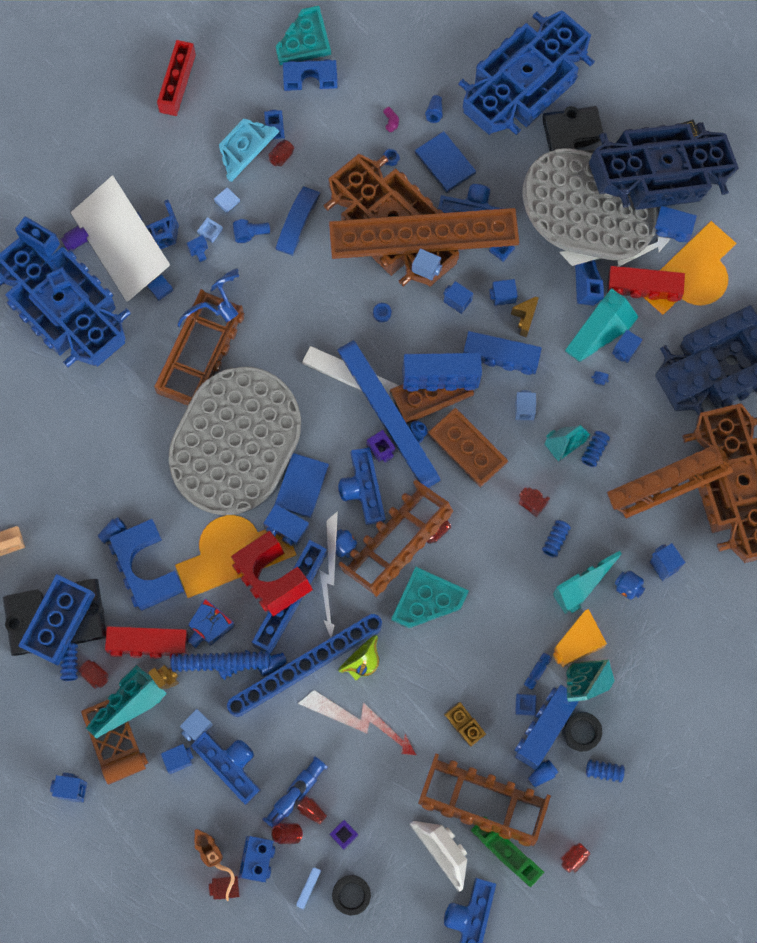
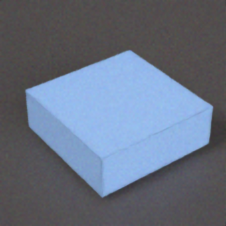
M226 188L214 198V202L228 213L240 202V199L229 188Z
M207 217L197 230V234L203 235L205 239L213 243L223 230V227Z

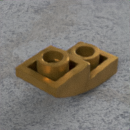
M165 665L158 670L153 668L148 672L160 689H168L179 684L176 679L179 677L178 674L172 672L171 668Z
M458 702L444 713L448 721L470 747L486 735L461 702Z

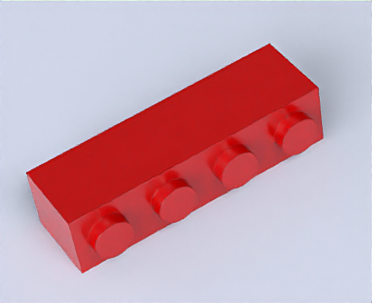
M176 40L157 100L160 113L173 116L178 115L196 56L194 43Z
M611 266L608 273L607 293L612 288L620 295H627L632 298L647 297L651 300L667 299L670 302L681 301L684 294L685 273Z
M107 626L105 651L110 653L112 657H122V654H130V657L142 658V655H150V658L161 659L162 656H170L171 659L172 654H176V656L178 654H182V656L187 654L188 632L184 629Z

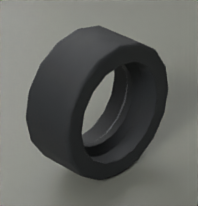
M579 712L572 715L565 723L563 729L567 745L579 752L589 751L596 747L601 741L603 734L602 725L593 714L587 712ZM579 720L588 721L594 728V737L586 744L576 742L571 735L572 725Z
M355 875L344 876L334 885L332 892L333 903L343 914L349 916L358 915L365 911L370 903V887L361 877ZM347 883L358 884L363 890V901L356 908H348L340 901V890Z

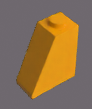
M589 609L582 613L554 648L555 653H553V657L557 664H561L562 668L607 645Z

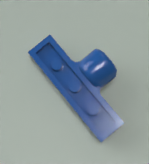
M471 184L467 198L463 200L441 195L438 209L442 210L443 213L504 208L488 204L490 188L482 184Z
M370 448L351 450L350 454L355 476L340 479L338 483L340 497L343 501L360 500L366 525L375 524L379 521L385 522L386 518Z
M205 731L191 745L197 754L245 805L261 791L243 770L244 766L254 757V753L242 740H236L228 749L224 750Z
M475 878L468 906L456 903L448 905L444 915V925L447 928L461 932L460 943H483L496 888L495 883Z

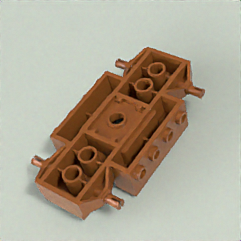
M357 154L328 178L331 199L323 205L327 211L337 204L346 207L347 209L341 213V221L389 217L391 214L411 216L443 213L442 210H437L433 206L432 201L428 197H424L421 194L420 189L415 184L412 185L408 181L407 176L403 172H399L395 168L383 178L380 169L388 162L385 155L377 161H373L361 154ZM459 251L430 252L441 257L440 265H442L439 275H435L433 280L412 272V264L418 253L371 257L390 276L405 264L406 275L399 280L401 286L404 287L410 280H414L430 287L457 264Z
M739 403L700 413L694 432L685 434L682 437L684 443L696 440L704 449L717 444L726 453L733 473L698 487L712 533L731 529L730 539L727 542L717 544L719 552L732 549L744 563L757 560V438L753 439L757 417L751 416L746 408ZM722 466L716 467L715 470L722 468ZM741 476L746 477L748 485H741L738 478Z

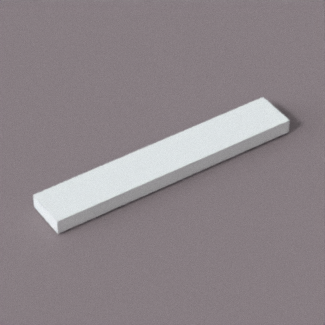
M310 346L302 361L303 365L361 390L343 360ZM377 376L395 404L390 394V389L399 385Z

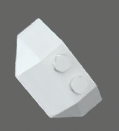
M418 821L411 822L410 826L458 892H460L464 887L467 858L465 857L467 852L461 844L456 845L453 841L455 836L448 827L444 828L442 825Z

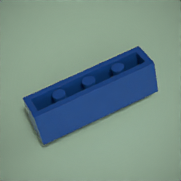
M468 331L463 353H481V362L487 366L494 367L496 365L508 371L518 370L523 374L531 375L536 374L542 347Z

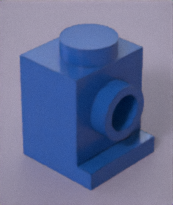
M282 110L264 112L265 126H273L280 131L273 139L285 138Z

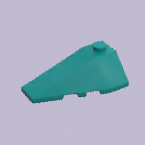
M611 288L568 345L565 352L581 362L604 345L623 335L626 330L632 327L639 316L628 300Z
M581 425L564 427L558 431H551L546 436L547 439L544 445L559 462L587 442L591 434Z
M621 551L600 561L596 568L591 566L581 576L578 573L556 587L553 596L565 614L568 612L573 614L582 608L581 604L622 554Z
M609 659L578 662L570 665L566 671L568 702L589 700L610 690L615 679Z
M136 665L119 682L120 688L115 694L111 693L108 697L109 703L107 706L97 712L86 729L95 738H98L153 708L167 693L157 686L149 674Z

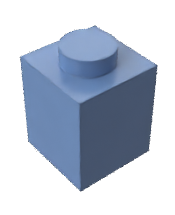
M420 249L412 264V272L433 280L434 276H438L442 269V265H440L441 257Z
M529 390L517 392L515 398V420H534L536 415V393H531Z
M196 709L180 726L183 730L181 734L189 742L192 739L196 741L213 724Z

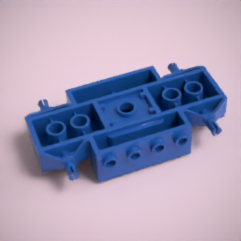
M563 10L545 18L538 12L534 13L532 18L540 23L538 32L527 23L522 27L519 26L510 38L504 39L497 50L491 51L485 61L482 60L476 66L475 84L470 85L464 79L459 82L458 85L466 91L463 100V113L488 135L505 129H510L515 135H518L521 129L514 124V117L527 128L575 83L578 78L579 67L574 62L583 60L589 67L594 64L595 60L587 55L591 34ZM530 67L532 71L525 72L523 71V68Z
M16 239L0 253V286L6 284L13 287L5 294L8 299L6 303L13 311L16 310L22 321L28 323L32 331L44 339L43 342L49 349H53L59 356L71 348V355L63 361L67 368L78 360L98 367L125 344L126 337L122 323L123 320L131 315L130 311L125 308L119 315L111 313L116 309L112 299L113 294L108 288L103 289L100 285V280L95 275L91 276L88 273V268L82 262L79 264L76 261L77 257L71 250L66 251L62 246L51 257H48L41 253V251H38V249L36 250L29 246V244H26V242H23V240ZM63 267L71 282V286L54 293L46 274ZM61 293L64 295L62 300H54L56 294Z

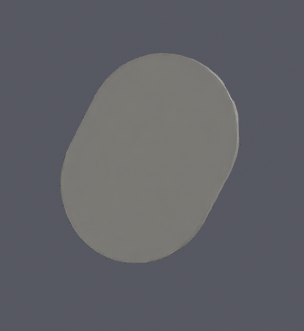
M561 148L540 156L526 173L523 183V201L530 221L547 241L565 251L608 260L631 258L648 246L656 233L657 207L635 210L629 193L628 198L631 205L624 208L621 198L610 194H599L589 165L593 153Z
M237 367L220 371L207 379L198 388L172 437L169 448V466L172 479L178 490L190 503L212 514L235 515L252 510L272 494L296 449L301 433L299 406L288 386L278 377L263 369Z

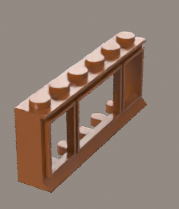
M200 289L193 306L201 302H208L217 306L224 300ZM230 302L238 312V315L228 321L226 326L199 317L202 308L187 317L154 386L157 394L184 405H189L192 397L165 387L174 368L201 378L195 392L207 379L214 376L216 372H219L222 366L221 360L223 355L226 356L228 354L230 340H234L237 334L238 323L241 324L244 319L245 313L243 312L242 305ZM195 323L222 332L204 372L178 362Z
M715 444L610 490L607 494L613 509H617L624 514L625 518H629L733 473L726 453ZM722 466V468L715 470L716 467ZM689 479V482L679 486V483ZM671 487V490L661 493V491ZM636 503V505L626 509V506Z
M416 479L413 483L417 491L412 496L407 493L402 495L404 505L399 510L395 507L390 508L389 514L392 518L386 524L382 521L376 524L379 532L374 538H371L369 535L363 538V542L366 545L360 553L355 549L351 551L350 556L353 561L348 566L342 562L338 564L344 574L350 576L374 594L375 597L386 589L391 580L399 575L400 570L412 560L419 549L425 546L428 539L437 533L439 527L454 512L448 501ZM423 497L439 507V510L426 524L409 513ZM406 518L419 527L420 531L389 564L375 554L374 551L396 526ZM368 557L385 568L372 584L356 573V570Z
M435 753L418 804L422 805L426 810L433 811L434 809L439 811L445 817L458 818L464 824L480 826V829L483 831L499 833V836L502 838L518 840L521 845L529 847L536 844L551 795L547 794L545 799L534 795L535 791L533 789L527 788L524 792L514 788L515 783L508 781L506 785L495 781L496 776L489 774L486 778L477 775L475 768L469 767L468 771L458 768L456 761L450 760L449 764L439 761V754ZM435 770L458 778L449 805L426 797ZM464 780L511 797L503 825L455 807ZM517 800L540 808L532 835L509 827Z

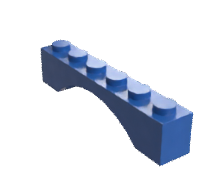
M591 260L575 265L577 304L594 306L604 298L603 280L597 270L596 262Z

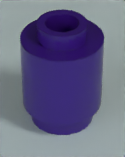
M76 226L63 234L64 236L60 239L69 251L71 249L75 250L88 242L87 237L89 235L84 227L79 228V226Z

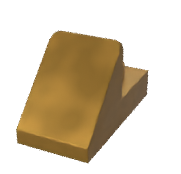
M535 296L512 308L511 315L521 318L518 328L521 329L520 336L527 337L539 297Z

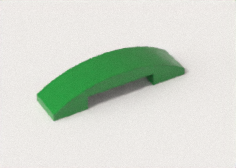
M477 825L471 829V832L530 888L545 873L509 839L499 836V833L483 831Z

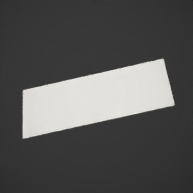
M113 175L71 212L79 227H84L88 233L87 240L126 302L170 266Z

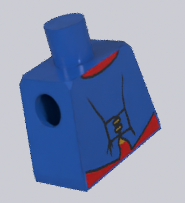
M205 598L188 625L194 633L187 642L195 649L203 640L211 646L234 628L235 624Z

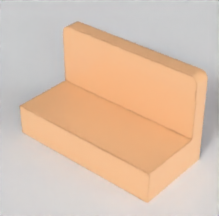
M18 526L0 532V556L25 548Z

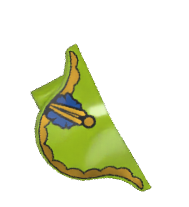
M373 635L361 645L337 671L341 673L349 672L355 680L361 676L372 675L379 666L377 635Z

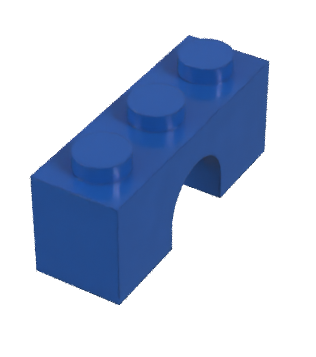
M336 60L284 62V91L302 90V82L308 77L316 78L320 83V89L338 88Z

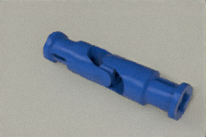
M314 756L306 770L303 769L287 789L286 793L288 794L279 798L273 805L274 809L262 820L277 831V826L293 811L295 802H299L305 797L317 782V777L324 769L327 770L328 766ZM297 782H304L306 784V790L303 794L298 788L294 787Z

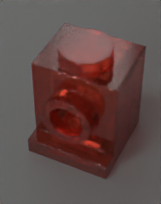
M525 487L519 494L520 501L518 504L535 517H538L549 503L550 497L543 498V494L537 489L533 490L530 487L528 489Z

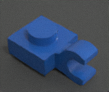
M203 235L186 243L191 256L197 255L199 262L207 259L204 252L208 249V245Z

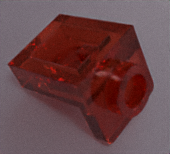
M235 876L234 884L228 895L229 899L240 897L238 876ZM231 877L212 878V883H209V895L213 896L214 900L226 899V891Z

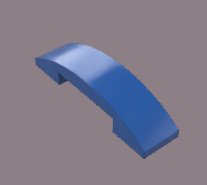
M303 186L286 218L276 250L293 256L300 241L299 237L311 210L314 209L318 201L320 192Z

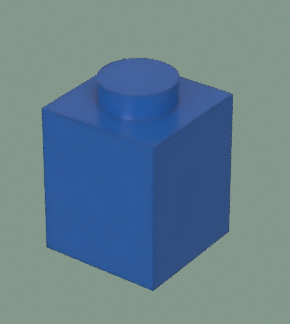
M515 279L492 283V288L489 289L490 300H493L494 306L517 302L518 295Z
M456 281L452 286L448 285L443 292L444 303L461 314L473 299V293Z
M626 330L614 347L612 354L619 361L628 363L643 339Z
M184 744L161 753L169 774L193 765L191 759H194L190 747L186 748Z

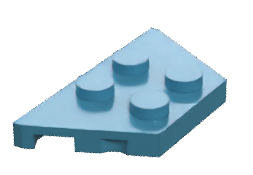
M243 118L219 144L220 152L223 155V164L227 170V179L232 182L280 131L276 127L265 126L262 123L252 122Z

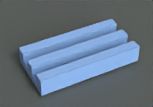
M315 867L312 869L297 901V907L305 908L321 870Z

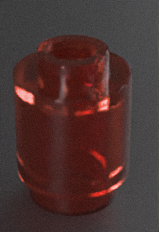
M288 140L280 141L268 154L270 163L274 166H283L293 154L294 146Z
M89 659L79 669L81 677L94 689L102 688L108 682L107 677L109 674L95 661L92 662Z
M279 823L273 827L271 835L273 841L278 844H298L303 836V831L297 823Z
M579 842L577 845H573L560 858L562 861L560 865L568 873L571 871L576 873L589 860L588 857L591 853Z

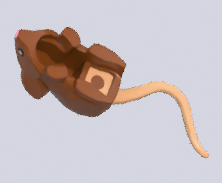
M195 829L194 847L200 853L204 864L207 867L215 866L217 869L229 872L231 876V881L226 891V900L229 901L228 895L235 881L234 873L230 868L220 864L223 855L215 844V839L207 833Z

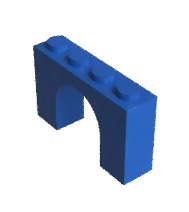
M153 519L109 537L111 544H108L112 555H117L119 561H116L119 572H124L126 576L123 581L127 590L131 589L133 596L130 598L134 607L138 606L143 611L184 592L175 571L153 580L140 579L133 573L132 563L136 554L140 550L162 541Z

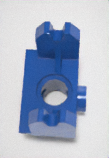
M168 199L164 203L169 217L146 226L160 250L177 242L179 224Z

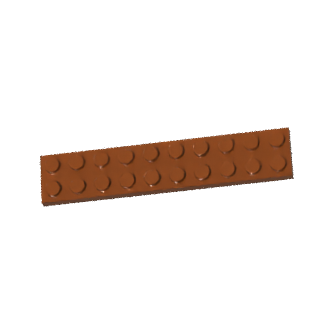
M515 208L329 221L332 259L418 253L420 249L427 252L519 245Z

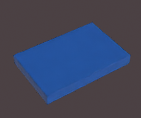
M444 131L415 150V154L446 193L476 174V170Z
M293 453L275 504L289 512L311 518L329 464Z

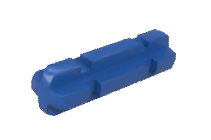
M546 653L542 654L539 659L540 661L537 662L531 671L530 677L524 682V685L531 690L547 668L546 665H549L552 657Z

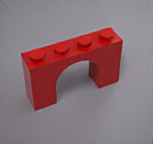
M268 531L233 554L231 558L234 562L232 564L233 569L238 575L240 573L243 575L240 578L246 587L249 585L252 587L249 590L254 598H260L259 604L265 612L269 611L272 616H275L313 589L298 566L275 581L265 582L259 580L260 573L264 567L285 554L278 540L271 531Z

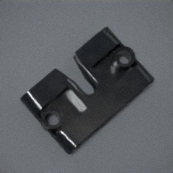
M569 106L562 111L543 113L542 116L549 152L555 149H575L595 144L601 141L599 135L604 133L597 106L584 108ZM583 150V151L593 153L595 150Z
M98 579L74 582L91 590L96 595L71 643L80 644L106 638L104 608L102 606ZM39 589L3 597L6 617L5 627L8 631L11 656L30 654V652L18 645L44 598ZM93 605H97L99 607L98 612L90 614V608ZM19 620L20 626L17 629H12V623Z

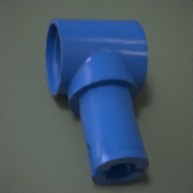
M240 219L232 224L237 243H247L254 235L270 234L269 222L252 224L248 220Z

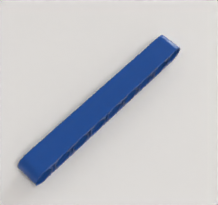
M352 340L338 348L339 355L416 479L427 488L441 481L435 468L356 342Z
M376 614L366 616L233 696L227 703L229 713L234 717L243 716L367 641L373 635H377L382 629L381 618ZM375 620L379 625L377 628L371 629L368 627V622ZM358 630L362 633V636L359 639H354L351 637V633ZM336 641H343L345 646L342 649H336L334 643ZM326 651L328 653L327 658L319 659L317 657L318 652ZM303 661H308L311 663L309 669L303 670L300 668V664ZM291 671L294 676L291 680H285L283 674ZM270 681L277 684L276 688L272 691L266 689V685ZM251 692L259 693V698L256 701L249 700ZM235 702H240L242 704L241 710L237 712L232 711V705Z

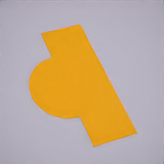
M710 221L659 271L685 273L682 299L693 305L711 304L721 298L728 286V273L720 259L737 243ZM643 297L662 315L676 303L670 302L667 299L651 300Z
M236 515L222 516L210 522L200 536L199 549L201 555L175 565L187 598L243 576L241 573L238 575L233 569L232 564L234 562L231 556L267 532L265 530L257 532L255 526L249 520ZM276 534L274 537L280 543L285 554L269 563L266 567L296 556L293 545L290 546L282 541L283 538Z

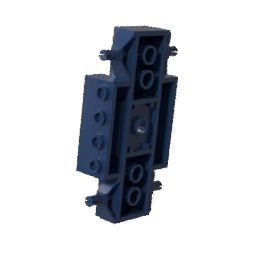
M704 122L696 124L699 135L696 137L693 136L689 124L681 123L671 126L660 125L653 128L627 129L623 131L616 143L609 142L607 134L602 133L599 135L602 145L595 149L589 161L599 194H610L621 198L625 208L631 205L628 198L630 193L635 210L700 202L712 188L711 184L719 186L721 195H726L729 193L726 182L736 173L739 167L727 135L721 132L706 131ZM663 158L669 160L670 164L666 163Z
M751 305L685 335L680 344L684 355L671 354L667 345L660 348L665 359L655 377L675 411L692 410L696 411L699 416L700 413L705 412L702 408V403L707 396L710 398L715 409L731 406L733 401L738 399L742 401L748 398L749 394L754 391L757 393V314ZM728 357L734 358L735 361H736V364H735V365H730V364H728L727 361H726V358H728Z

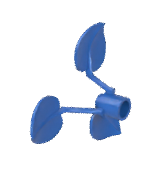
M238 268L227 272L211 286L210 291L212 292L218 288L224 300L217 305L218 310L206 302H201L188 309L180 317L178 327L180 328L182 321L186 317L204 307L215 312L217 316L221 315L225 322L237 316L238 312L228 301L223 290V284L239 277Z

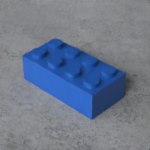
M481 353L404 354L402 366L403 389L408 391H418L419 389L436 391L445 388L447 391H454L457 388H464L465 390L479 388L482 376Z
M56 574L18 646L59 666L96 594Z
M561 684L558 688L553 687L546 698V701H548L547 706L543 704L535 716L538 718L537 722L532 721L526 730L527 738H522L514 749L517 752L515 758L533 770L539 767L579 702H568L567 688Z

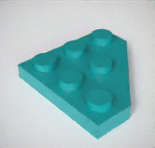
M319 6L302 9L298 14V18L285 32L281 42L279 41L275 46L279 65L289 61L299 62L331 55V48Z
M415 567L391 621L406 628H412L461 610L469 590Z

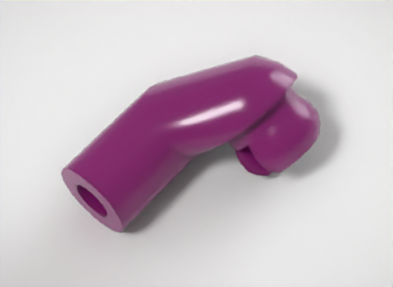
M387 107L383 111L388 118V124H386L385 128L388 132L392 133L398 128L399 117L390 107Z

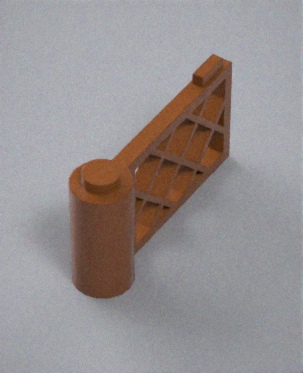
M109 700L81 711L86 727L91 722L87 714L94 711L98 712L99 709L105 708ZM129 721L124 723L125 728L122 734L111 730L107 732L103 742L97 740L89 732L102 773L108 785L145 770L146 764H149L145 753H140ZM111 733L120 736L116 747L107 744ZM124 738L132 742L133 748L127 751L119 749ZM104 747L114 749L112 756L104 760L102 757Z

